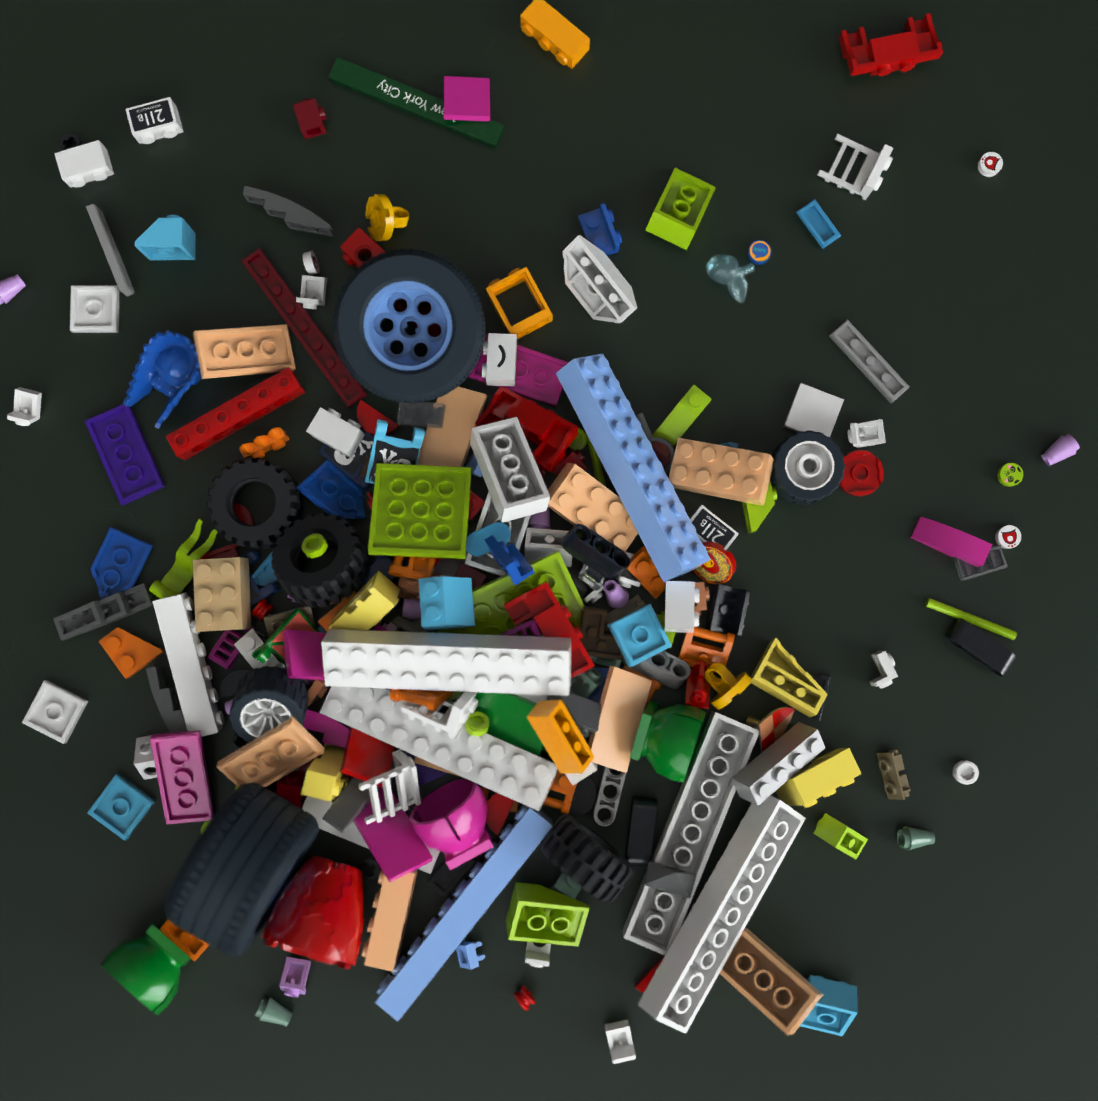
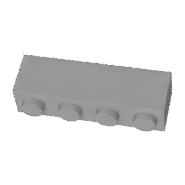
M798 722L731 779L739 797L759 806L825 749V745L818 729Z

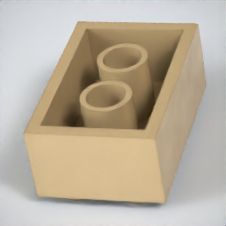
M249 558L193 560L196 632L252 629Z

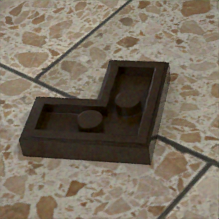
M583 606L579 628L583 638L580 641L588 655L623 661L624 657L613 635L604 633L607 609Z

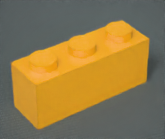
M533 0L520 15L522 31L527 36L534 37L545 51L549 50L562 65H567L572 69L589 50L590 38L544 0Z
M562 700L539 701L527 715V718L559 772L583 774L593 760L594 755Z

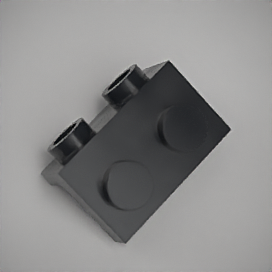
M714 584L705 629L723 634L732 633L735 636L741 637L745 627V616L749 605L750 591Z

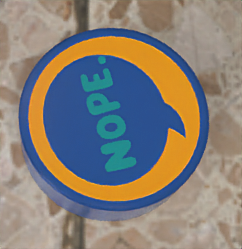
M756 240L750 245L747 255L752 263L761 265L768 261L772 251L766 241Z

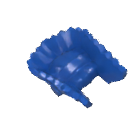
M169 330L165 331V333L157 332L154 337H150L149 343L143 345L144 352L139 354L140 361L135 365V371L132 373L134 379L128 383L130 387L126 391L127 397L123 401L126 407H131L144 396L150 394L153 387L168 396V402L154 426L160 429L164 421L178 405L185 392L192 385H196L201 379L195 344L187 336L180 335L177 332L173 333Z

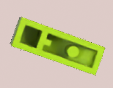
M693 385L652 436L665 438L674 446L678 438L683 436L712 399ZM661 442L651 443L652 447L664 457L670 451Z

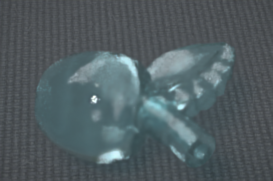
M727 254L714 255L707 264L708 276L720 284L728 285L730 295L739 303H743L748 289L744 275L754 272V265L750 263L739 267L737 259Z

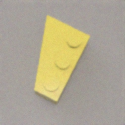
M378 570L331 620L328 629L369 630L372 626H376L383 616L398 603L400 588Z
M777 638L769 642L750 677L752 679L751 684L808 717L817 715L828 695L812 676L803 670L796 662V659L782 647Z
M325 743L321 758H315L307 770L301 794L331 801L349 784L350 776L340 772L345 748Z
M840 748L812 760L811 764L799 770L778 788L776 793L779 800L788 806H804V808L815 805L817 803L816 799L821 796L828 797L836 793L835 789L837 787H845L854 783V778L862 773L850 748Z

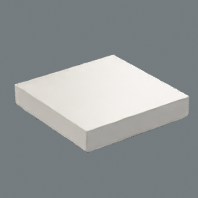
M71 286L70 331L72 333H119L120 290L118 286Z
M800 383L783 427L795 432H806L807 430L821 432L825 436L830 437L844 399Z
M44 680L22 723L65 744L70 738L88 700L48 680Z

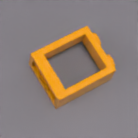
M527 267L523 269L516 268L508 274V277L502 280L500 278L495 279L485 288L486 294L508 334H517V339L553 321V315ZM525 281L540 312L511 326L496 296Z

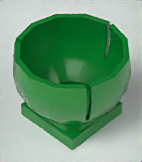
M650 700L642 713L630 758L639 761L641 757H646L658 774L671 781L684 783L706 711L683 704L659 709V703Z
M152 925L146 931L147 935L145 937L120 943L108 953L100 965L142 1004L156 1015H159L168 1007L177 993L181 966H185L189 962L190 957Z

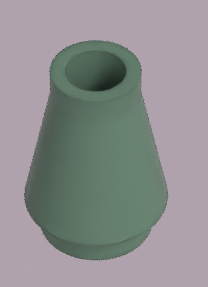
M904 826L897 831V843L900 848L908 851L934 844L935 834L932 830Z
M262 997L254 1016L259 1017V1021L280 1024L286 1027L293 1013L271 997L268 999Z

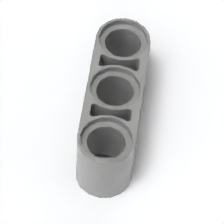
M665 651L630 667L672 689L680 688L691 672L690 666L685 661ZM623 659L622 662L628 666L625 659Z
M604 766L593 808V816L597 824L608 826L613 823L626 773H612L608 767ZM610 784L616 787V792L613 796H606L603 793L606 785ZM602 808H607L611 811L610 816L605 820L597 816L598 811Z

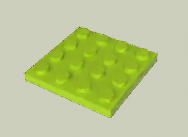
M377 463L368 544L369 555L466 559L471 467Z

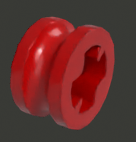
M262 599L251 615L253 617L258 616V620L263 622V617L268 616L272 612L274 605H269L266 599Z
M523 985L520 987L519 992L515 991L513 993L516 1001L526 1011L529 1010L530 1004L534 1005L536 1003L534 996Z

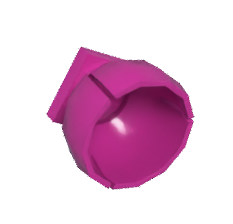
M468 779L454 780L438 787L421 800V804L416 805L411 812L409 821L415 833L429 848L444 853L446 864L450 870L494 847L488 825L486 824L488 812L486 798L477 783Z

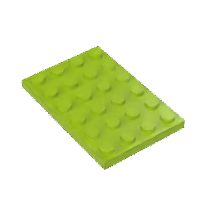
M557 550L529 563L535 573L517 585H514L505 574L473 589L474 627L437 630V632L500 635L517 626H515L503 604L544 581H547L560 606L565 604L571 614L568 620L572 627L577 625L580 628L584 604L561 554ZM531 617V618H529L528 620L522 622L521 624H524V623H526V622H528V621H530V620H532V619H534V618ZM525 628L527 635L533 636L530 628ZM520 631L516 632L517 636H522Z

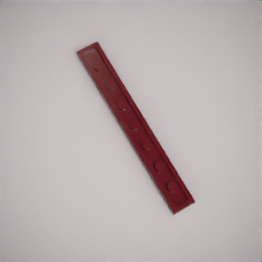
M258 248L241 260L346 406L350 408L366 397V392L356 379L349 374V370H346L339 355L301 303L296 302L295 295L263 251Z

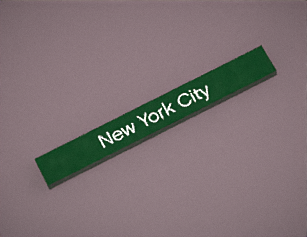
M339 57L336 58L328 76L329 81L493 148L497 147L504 131L503 124L491 119L490 122L444 120V100Z

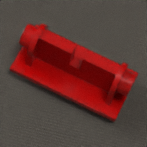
M699 660L694 665V668H690L691 672L686 681L685 705L709 709L710 684L705 678V672L708 669L705 661Z

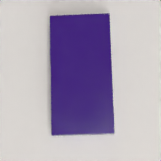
M121 404L85 420V424L120 505H126L166 487L131 407Z

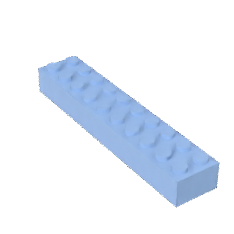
M603 354L572 359L556 375L663 582L690 572L711 560L696 532L695 526L691 523L685 511L684 505L680 502L673 484L669 481L662 463L658 460L652 444L647 439L641 423L636 418L630 402L625 397L619 381L614 376L608 360Z
M524 804L515 814L516 821L513 824L508 823L500 833V841L498 843L492 842L494 847L485 852L484 861L478 860L470 870L469 880L463 879L455 889L456 892L453 894L455 896L453 900L448 898L438 913L439 917L437 919L433 917L426 925L423 932L424 936L422 938L418 936L407 952L408 956L402 955L398 960L394 971L391 972L393 975L387 974L380 983V987L376 991L378 997L375 1003L396 1021L400 1020L553 827V819L542 810L537 811Z

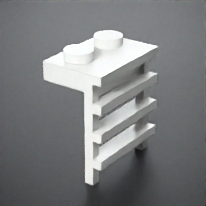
M837 134L835 140L843 144L829 173L820 170L818 176L824 178L826 182L829 183L831 181L837 184V187L850 190L849 193H856L866 200L873 190L877 191L883 181L880 175L883 170L887 171L893 160L890 157L893 147L885 144L878 153ZM850 146L855 150L841 179L833 176L846 147ZM860 151L867 154L852 185L845 180Z
M464 692L456 703L447 699L436 711L429 710L426 714L420 712L425 706L418 704L413 708L403 705L400 711L408 714L409 720L412 721L414 718L422 720L421 725L426 727L429 723L436 726V732L445 730L449 732L448 737L453 738L466 723L469 714L475 711L478 700L475 699L477 692ZM443 705L449 707L440 720L433 718Z
M401 749L392 752L393 770L358 784L361 791L369 788L373 815L364 818L366 824L374 821L380 823L382 818L387 815L393 817L398 810L406 811L408 806L414 803L417 806L421 804L416 766L410 756L407 757ZM394 776L396 779L397 792L399 798V803L395 805L393 803L392 790L390 784V778ZM380 782L383 785L386 809L382 811L380 810L376 786Z

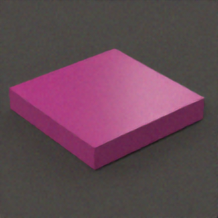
M444 76V120L490 122V78Z
M291 629L283 631L288 678L325 681L321 642L326 633Z

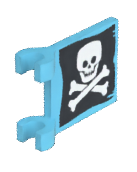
M377 419L365 482L375 484L377 463L417 465L425 435L424 429L414 427L412 440H405L385 435L388 423L385 420Z

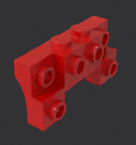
M931 13L926 14L922 20L913 21V17H909L904 24L905 33L870 39L869 43H867L864 27H859L857 33L847 34L846 30L841 31L838 38L843 59H847L850 76L870 73V76H885L898 70L906 72L913 69L917 63L939 59L943 54L941 41L936 35Z
M501 386L494 394L487 409L475 422L476 427L517 417L526 440L538 446L532 453L536 464L553 472L565 458V450L578 436V426L558 416L554 411L546 410L539 406L535 401L526 399Z
M547 581L503 604L515 626L533 617L544 637L571 638V678L595 666L580 641L583 638L577 625L572 627L568 620L571 617L565 604L560 606Z

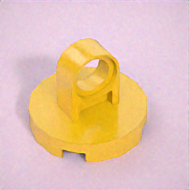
M385 194L370 196L366 204L365 215L366 218H370L371 227H367L371 238L374 241H388L392 236L394 228H404L408 224L409 212L402 207H392L389 198Z
M713 663L705 672L706 680L717 692L710 702L717 710L722 709L733 701L732 698L737 693L740 695L752 681L747 672H742L734 677L720 663ZM713 671H716L721 676V679L717 678Z

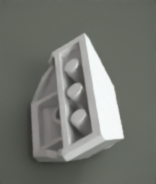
M578 235L562 251L565 284L592 319L620 324L637 309L632 287L601 249L581 235Z

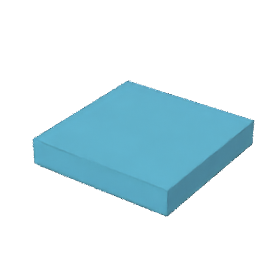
M651 604L608 624L629 668L672 647Z
M117 773L87 813L126 841L156 800Z

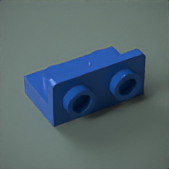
M605 203L600 204L599 209L578 216V221L586 240L601 249L607 256L619 252L622 238L619 230H615L613 227L614 216L610 208L607 209Z
M493 535L485 539L493 558L514 585L535 573L533 567L514 544L506 546L503 541L498 542Z

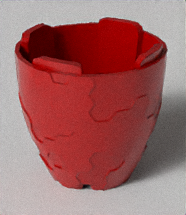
M316 856L309 858L296 872L276 902L261 935V938L265 939L263 945L274 948L280 943V948L284 951L307 956L310 959L330 965L336 963L338 967L350 970L351 965L355 966L364 927L363 873L357 868L342 863L338 864L329 859Z

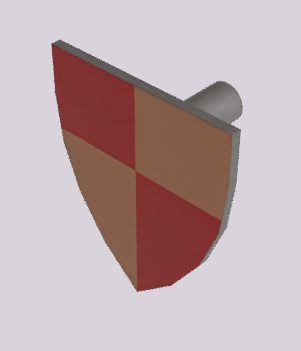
M787 706L777 708L761 721L752 716L747 718L746 724L757 729L759 732L761 753L784 734L795 709Z

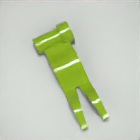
M200 518L192 535L178 548L176 560L172 568L161 582L156 580L149 588V591L160 599L182 593L184 588L193 579V560H200L210 550L218 532L213 529L206 542L188 556L189 551L196 544L201 534L203 521Z

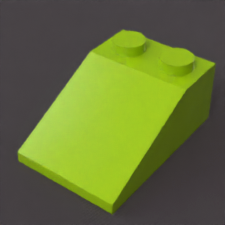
M674 168L650 218L646 231L687 250L716 187Z
M516 882L506 917L508 940L578 947L590 909L589 905L539 884Z

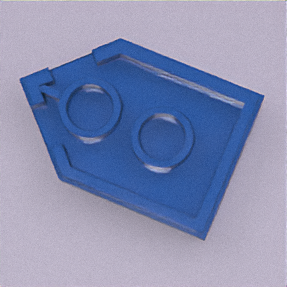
M329 460L321 464L296 487L298 491L329 516L334 514L339 516L340 519L366 518L363 505V489Z
M109 528L90 568L101 600L135 586L153 545L116 528Z

